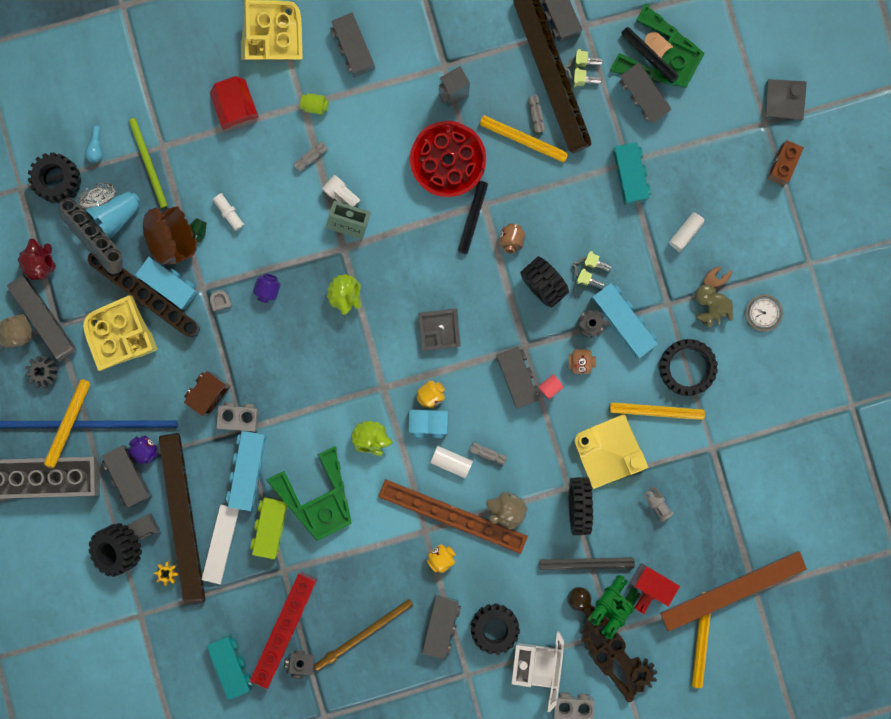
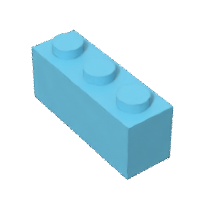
M148 257L135 275L179 308L185 310L198 293L194 289L196 286L187 279L185 282L179 278L180 274L174 269L167 270L163 267L165 264L158 263L155 259Z

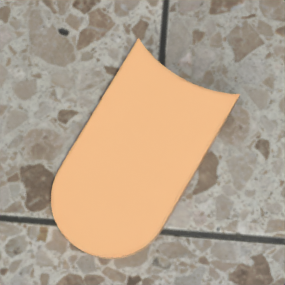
M651 32L645 37V43L661 58L667 50L673 47L657 32Z

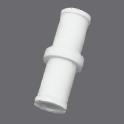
M223 193L213 198L212 201L222 212L221 216L227 219L234 231L245 225L236 214L234 206L231 207Z

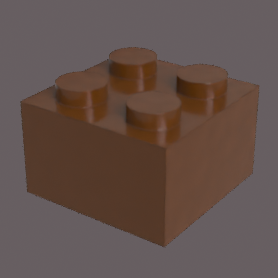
M210 371L202 372L196 379V386L193 389L190 388L184 395L186 398L184 403L201 416L207 417L231 386Z

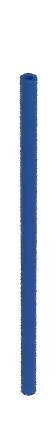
M0 421V429L59 428L62 421ZM74 421L72 428H177L178 421Z

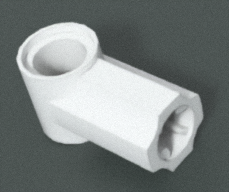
M333 175L322 187V190L337 202L357 207L361 201L336 175Z

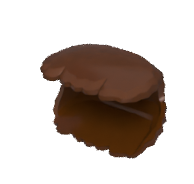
M178 206L167 208L162 213L157 207L149 209L143 218L144 238L152 256L161 264L183 262L192 257L197 250V240L193 238L191 225L188 224V220L184 218L185 213Z

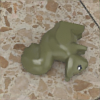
M705 284L697 288L695 293L696 301L701 305L708 306V312L697 314V319H700L707 327L713 325L714 319L720 325L721 317H727L730 321H733L732 300L723 294L716 293V289L711 285Z

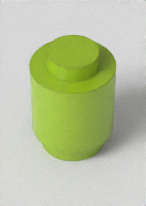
M307 93V95L302 94L300 109L305 112L321 115L328 111L329 100H326V96Z

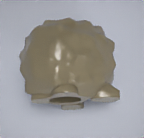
M24 314L11 316L0 321V343L5 348H15L30 341L32 328Z
M509 491L506 493L502 492L500 496L486 501L489 512L494 514L489 517V520L494 524L500 523L509 529L517 528L526 518L528 508L525 506V502Z

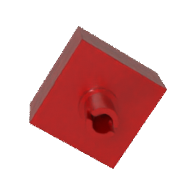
M641 563L630 581L634 587L640 589L643 593L634 609L645 614L651 601L655 599L669 607L680 586Z

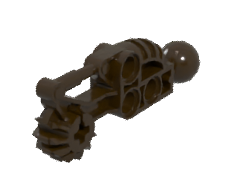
M583 587L573 588L568 593L567 602L573 610L582 611L586 616L583 622L584 626L580 629L582 634L580 639L585 644V650H588L589 656L600 670L611 678L625 700L632 702L637 692L645 691V685L652 688L650 681H657L653 676L658 673L657 670L653 669L655 665L653 662L648 664L647 658H644L642 663L639 657L631 659L625 652L626 643L618 631L612 639L604 637L605 635L599 632V628L602 625H607L609 620L604 616L598 626L593 625L591 622L594 619L588 620V617L595 609L591 605L592 597L590 592ZM614 640L621 641L619 648L611 647ZM604 652L606 653V658L601 661L597 660V654ZM615 659L626 671L628 688L613 673ZM641 671L644 677L638 676L637 673Z

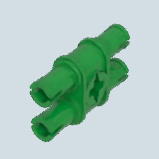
M618 575L612 585L605 588L602 597L596 601V608L588 617L589 621L594 619L591 623L596 626L600 624L604 616L609 619V622L602 630V634L608 639H612L619 627L625 625L628 616L634 612L633 606L641 597L640 592L636 595L638 590L633 588L629 590L625 598L620 594L628 583L627 579L622 582L625 578L622 575Z

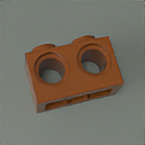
M788 140L784 141L779 148L767 179L782 186L788 184L804 147Z

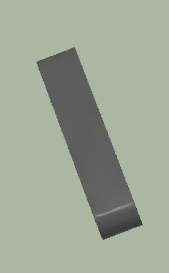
M73 198L62 199L59 203V209L63 222L109 273H119L123 269L121 251Z
M24 274L7 285L18 304L59 361H62L76 351L70 338Z

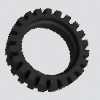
M683 339L671 344L664 351L660 359L659 370L663 383L674 393L684 396H693L706 391L716 379L718 372L716 356L710 347L699 340ZM694 349L704 357L707 365L706 375L697 385L683 386L672 377L670 362L678 351Z
M589 477L570 478L568 505L572 535H591L593 494Z

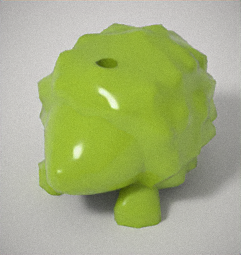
M347 274L334 277L327 289L329 304L333 308L339 309L343 315H346L352 306L360 309V282Z
M363 421L358 423L351 433V441L357 452L361 453L366 452L382 456L383 451L381 448L388 447L393 442L387 436L385 426L379 422Z

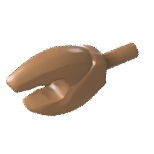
M722 267L713 268L705 275L702 283L718 289L729 280L732 270L722 276L721 279H717L715 274Z

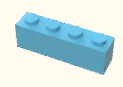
M610 283L591 299L633 355L639 359L657 345V337L651 330L647 331L644 327L646 323L641 316L634 314L632 304L628 300L624 301L617 285L613 286Z
M242 431L241 434H238L236 445L239 446V449L233 458V464L236 466L235 471L231 472L229 481L232 484L231 491L227 492L226 496L229 508L253 511L266 434Z

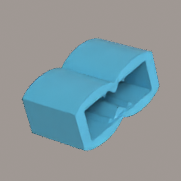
M409 410V433H413V437H424V433L432 434L433 438H443L444 434H448V411Z

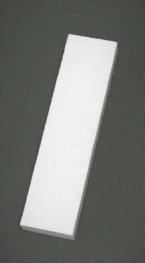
M220 505L202 580L217 584L222 583L240 509Z

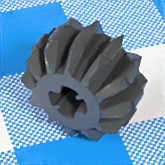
M37 356L36 361L33 359L29 360L32 366L25 367V369L30 370V373L25 374V377H31L28 383H35L36 388L40 386L47 388L48 383L53 385L54 381L52 378H58L54 371L59 370L58 367H53L55 361H49L47 356H44L43 359L41 356ZM40 368L45 369V371H43L45 373L43 376L39 375V373H41L39 371Z

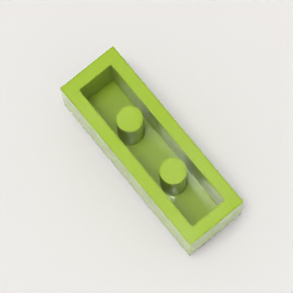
M264 497L263 501L260 500L258 512H261L260 519H256L254 531H257L256 539L252 538L250 550H253L252 555L270 559L277 558L288 507L283 500Z

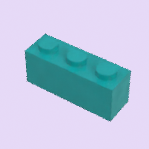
M637 142L615 146L613 148V155L624 205L647 201L649 195H651V188L649 183L646 184L645 180L647 170L646 166L642 165L641 158H643L641 146L638 147Z
M230 634L209 643L207 649L227 699L230 700L250 692L253 682H250L251 676L246 674L244 669L246 663L243 656L238 654L237 649H239L236 638H232Z

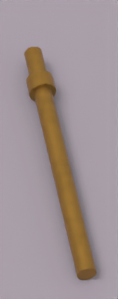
M408 599L334 651L331 650L326 653L324 658L313 665L314 668L319 671L327 664L337 661L340 655L413 606L411 600Z

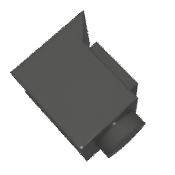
M152 513L127 525L129 529L134 531L135 536H138L139 541L154 533H161Z

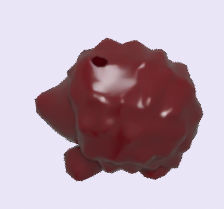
M31 238L26 248L19 253L17 259L19 267L29 279L42 280L54 272L56 265L52 260V246L46 243L44 248H42L35 239Z

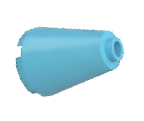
M128 191L113 197L103 205L91 206L85 212L107 237L112 239L140 207L139 202L141 201L134 192L131 194Z

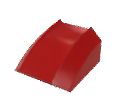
M234 76L214 83L210 95L223 130L259 117L245 79Z

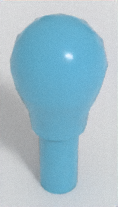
M93 126L92 137L85 151L86 159L92 163H96L102 158L99 126Z

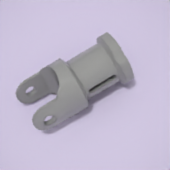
M651 487L649 491L645 492L644 497L649 507L654 509L658 515L659 522L667 520L674 514L673 511H670L664 502V496L656 487Z

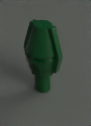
M196 218L190 224L191 230L193 231V238L197 242H201L205 237L207 222Z

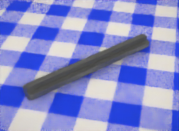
M632 557L541 559L539 561L540 570L622 569L635 567V560Z

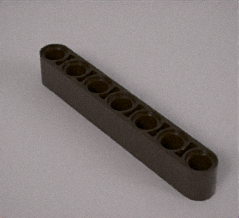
M92 253L88 255L90 266L133 296V298L183 335L195 337L199 334L200 326L194 319L125 268L115 276H111L101 263L99 265L95 264V257ZM128 278H132V286L126 288L125 281ZM147 289L148 296L145 299H141V291ZM160 300L163 301V308L156 310L155 304ZM173 312H178L179 319L175 322H172L170 318L171 314ZM189 323L194 324V331L192 333L186 332V326Z

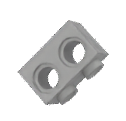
M224 402V406L218 405L216 429L258 431L259 409L255 408V404H243V407H235L236 403ZM228 410L233 413V419L229 422L224 418V414ZM246 412H250L253 416L252 421L249 423L243 420V415Z
M559 692L557 704L553 708V719H594L595 701L589 694L581 693L578 696H571V693ZM561 703L569 704L568 710H559ZM581 704L588 705V710L584 713L578 711Z

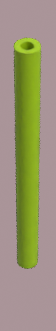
M136 118L129 119L128 121L160 208H167L166 199Z

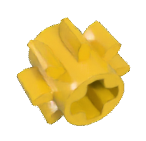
M169 561L165 563V567L162 564H158L160 570L154 572L159 578L157 582L163 581L164 586L168 585L169 580L171 583H175L174 577L179 575L175 570L177 565L170 566ZM169 570V576L164 577L165 571Z

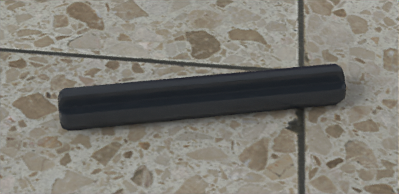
M626 27L621 32L622 36L670 83H674L678 79V74L634 31Z
M478 182L458 252L461 254H468L488 188L487 182Z

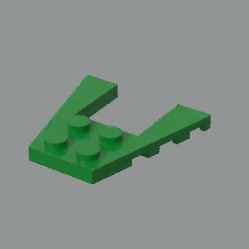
M645 3L636 22L669 38L668 42L673 47L664 53L662 59L678 74V79L674 83H670L655 67L651 69L643 64L641 65L652 81L687 88L704 56V52L688 38L682 36L674 26L668 24L661 15L655 13ZM619 53L610 72L623 74L638 62Z
M336 446L317 454L333 490L303 505L300 504L285 471L266 479L268 484L316 541L352 524L344 492V483L340 473L341 468L337 458Z

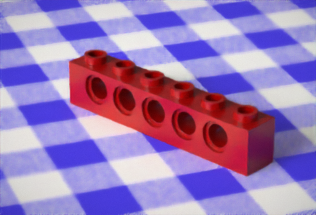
M301 571L298 573L250 682L266 689L269 688L318 579Z

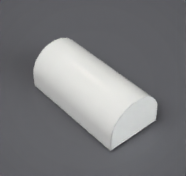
M692 212L669 241V244L679 253L682 252L704 224V218Z
M437 446L430 463L466 478L473 461Z

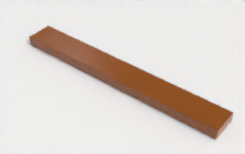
M385 479L378 496L520 554L528 538L525 534L500 524H494L490 520Z
M796 551L660 612L666 630L669 632L805 571L807 568L800 551Z

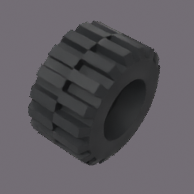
M50 152V155L42 154L43 158L37 157L35 159L37 162L30 165L32 170H28V174L31 176V178H28V182L32 184L30 186L31 190L35 191L37 196L50 203H60L62 199L70 198L69 196L71 195L74 197L76 195L74 191L80 189L78 182H81V178L78 176L80 171L76 168L75 163L62 154L58 153L57 155L54 152ZM55 168H61L64 174L62 183L58 187L48 188L46 185L47 174Z
M539 256L520 271L521 277L529 289L543 304L550 308L554 307L569 293L568 285L549 262Z
M122 523L112 524L97 531L90 538V549H88L91 554L90 559L94 562L95 568H98L99 572L105 573L106 576H119L137 566L141 560V543L138 541V536H135L134 531L129 529L127 525H122Z
M494 603V605L487 604L486 607H481L474 614V618L471 621V635L475 645L481 651H486L490 655L492 653L500 655L501 652L506 653L508 649H512L514 643L519 639L520 629L518 620L513 611L506 606H501L498 603ZM492 618L503 620L507 627L505 635L497 640L489 639L484 634V625Z

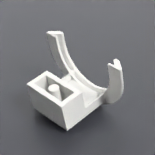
M557 631L556 648L517 643L512 684L551 688L547 712H550L556 706L564 651V639L560 631Z

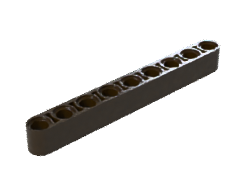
M513 0L569 151L575 154L590 147L591 138L539 0Z
M179 433L159 436V446L183 601L185 606L205 603L204 584L181 437Z

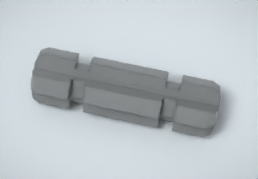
M535 95L529 97L528 102L529 106H531L532 121L535 123V133H542L545 131V126L542 123L541 107L538 105L540 103L539 98Z
M319 142L316 148H312L302 156L301 160L298 159L294 162L295 168L299 172L305 169L306 165H310L320 157V154L327 151L326 145L323 142Z
M473 443L470 448V452L480 454L479 456L490 461H496L499 465H504L507 457L505 455L497 454L496 451L484 446L481 447L480 444Z

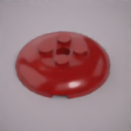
M440 121L429 125L416 137L410 151V166L416 181L426 191L440 197H456L470 191L482 178L486 167V150L478 134L470 127L456 121ZM451 156L454 161L450 165L445 164L443 158Z

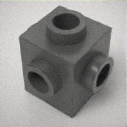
M589 310L587 313L584 311L577 320L580 322L577 325L580 329L579 332L587 338L589 336L593 338L595 335L599 337L605 329L603 326L606 322L603 320L604 316L597 310ZM590 320H594L596 322V325L594 327H591L589 325Z
M294 650V653L288 654V658L285 657L284 669L287 670L286 674H291V678L303 679V675L311 676L314 655H305V651ZM297 661L300 663L299 668L296 665Z

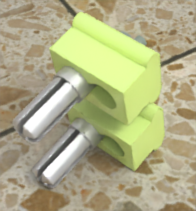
M578 49L575 58H572L569 64L565 65V71L568 72L569 78L573 79V87L584 86L585 83L600 84V77L586 76V70H579L578 67L585 68L587 64L602 65L603 59L588 57V52ZM575 61L574 67L576 69L574 71L573 76H571V72L568 68L571 66L572 62Z
M590 251L586 257H581L578 262L574 261L573 263L575 268L574 274L578 277L576 284L592 285L601 290L605 285L591 278L592 274L586 272V269H582L579 275L577 274L578 269L576 265L580 264L582 260H585L583 263L584 267L592 269L597 267L610 272L612 266L599 260L600 256Z

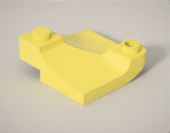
M243 0L241 60H302V22L298 6L291 1ZM287 8L290 10V15L285 13Z
M131 295L94 310L84 320L85 336L98 371L158 350L153 335L144 323Z
M625 414L583 430L575 436V447L585 472L590 478L592 489L649 468ZM583 437H586L588 439V443L586 445H583L581 443V439Z

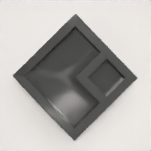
M768 79L765 117L803 121L807 82Z
M458 308L418 313L423 351L461 347Z

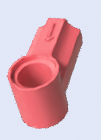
M554 374L538 386L548 400L564 388Z

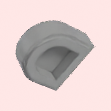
M217 290L212 293L210 303L213 312L232 307L230 297L225 291Z

